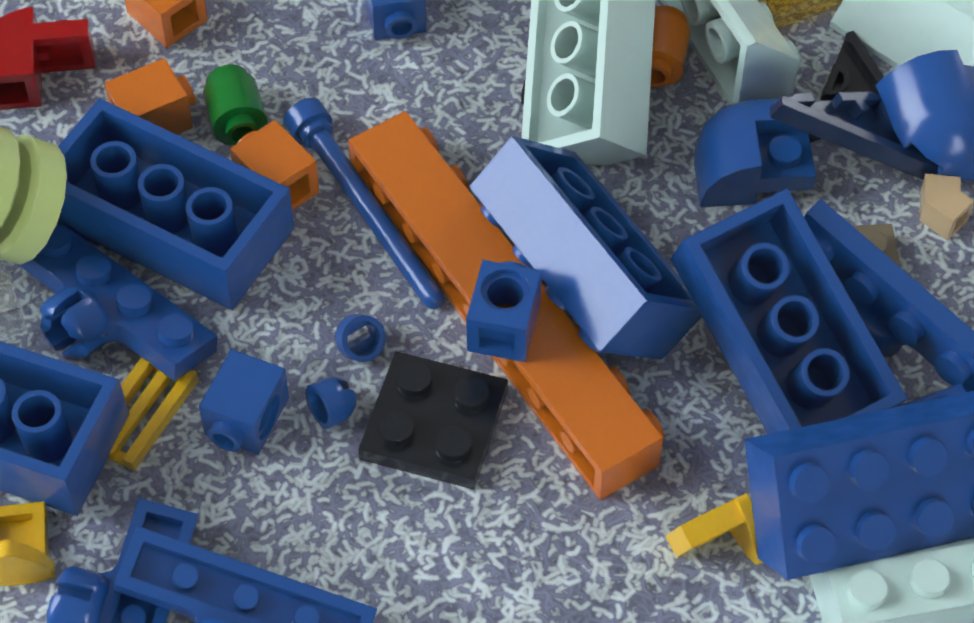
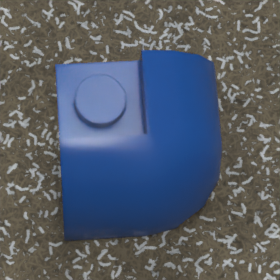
M958 50L931 52L917 56L897 66L876 84L892 127L903 147L906 148L913 144L927 159L939 165L937 167L938 175L961 177V180L974 181V66L964 65Z
M780 98L746 100L721 107L705 123L696 140L694 168L700 207L756 204L758 193L781 192L787 188L789 191L814 189L816 172L808 133L770 118V106Z

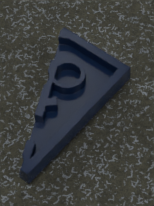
M839 92L832 100L816 101L812 93H795L791 97L781 96L777 102L770 106V118L851 150L859 155L924 180L925 173L938 175L937 167L939 165L927 159L913 144L906 148L903 147L892 127L879 94L874 92Z

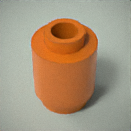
M655 6L651 87L672 85L683 76L691 30L687 24L685 14L672 6Z

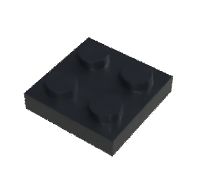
M395 351L358 449L359 460L475 490L508 392V379Z

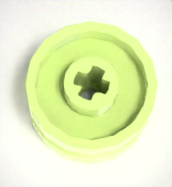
M0 127V259L21 265L36 257L47 244L57 225L65 199L67 171L65 157L58 145L23 134L15 137L11 130Z

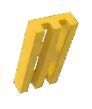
M141 357L121 384L127 406L152 371L157 373L129 410V416L108 458L135 471L199 382L196 371L190 370L176 380V384L127 453L121 451L122 447L171 380Z

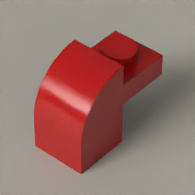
M33 7L19 9L0 18V110L42 107V73L96 68L95 48L88 19L37 23Z

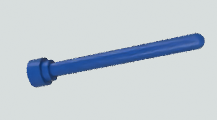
M306 98L297 102L284 116L283 124L299 144H304L307 148H314L424 306L429 309L441 307L444 302L443 291L332 137V117L317 98Z

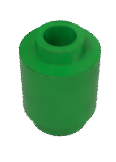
M233 64L223 65L214 69L208 75L203 90V97L217 140L226 145H236L247 133L258 131L268 124L256 80L243 67Z

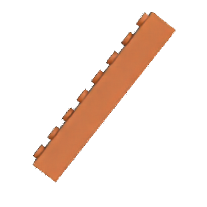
M404 111L348 139L350 162L436 281L446 298L466 323L482 260L499 263L506 261L523 263L512 250L515 244L513 242L510 243L500 229L489 222L482 214L481 207L483 204H479L469 192L467 180L460 168L455 164L450 166L439 154L437 142L430 130L425 126L419 128L409 114ZM544 282L541 283V304L526 362L495 356L491 357L599 500H602L660 466L664 431L657 417L649 409L641 410L630 396L629 386L622 373L613 365L607 367L596 351L591 349L578 334L580 326L578 323L574 325L563 309L550 300L545 292L547 284ZM510 304L497 305L500 308L514 307Z

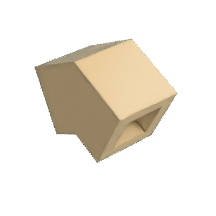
M925 173L920 190L919 221L948 240L969 220L974 200L961 192V177Z

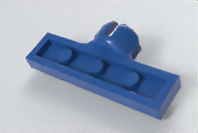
M820 199L806 212L804 218L884 357H892L898 353L903 345H908L932 364L944 381L951 385L961 383L966 392L974 391V331L826 202Z
M59 220L44 248L33 260L19 265L56 293L42 303L39 310L42 314L40 328L50 346L55 351H60L76 340H81L62 352L63 357L68 360H84L106 343L117 341L125 344L175 382L217 352V335Z
M138 498L116 566L112 571L103 573L77 566L65 568L55 584L58 586L56 594L51 596L46 623H167L170 610L113 591V583L136 525L191 544L199 514Z
M137 525L113 583V591L186 615L194 623H373L377 608Z

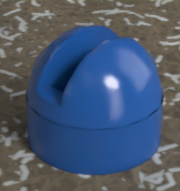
M353 314L345 317L337 325L334 335L339 351L348 359L358 362H368L378 357L386 342V334L382 324L376 318L364 314ZM364 326L367 327L368 333L362 334L348 343L349 335Z
M336 377L324 378L308 385L305 390L308 408L324 429H329L344 422L352 415L356 408L357 398L355 391L349 389L348 382L344 379Z

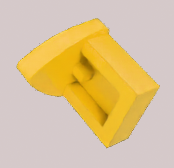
M747 493L680 525L665 536L673 552L679 557L730 531L743 552L755 565L763 563L758 559L752 501Z
M45 502L0 506V586L31 584L54 578L55 563L49 558L48 510Z

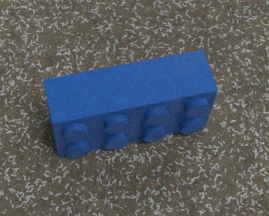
M101 98L94 103L58 146L65 157L67 171L65 199L58 219L60 222L74 232L230 310L235 308L294 230L290 188Z
M511 136L469 186L482 202L481 212L485 218L497 228L504 230L515 244L512 250L516 257L527 267L542 270L541 278L547 284L545 287L547 296L554 304L571 314L580 326L578 329L579 336L594 351L601 354L613 353L627 355L632 358L645 357L661 360L666 357L702 317L678 274L576 152Z
M788 188L684 239L670 258L767 434L894 408L908 399Z
M0 341V491L33 502L44 501L48 507L78 516L129 416L120 380Z
M974 391L744 439L758 559L787 580L974 538Z

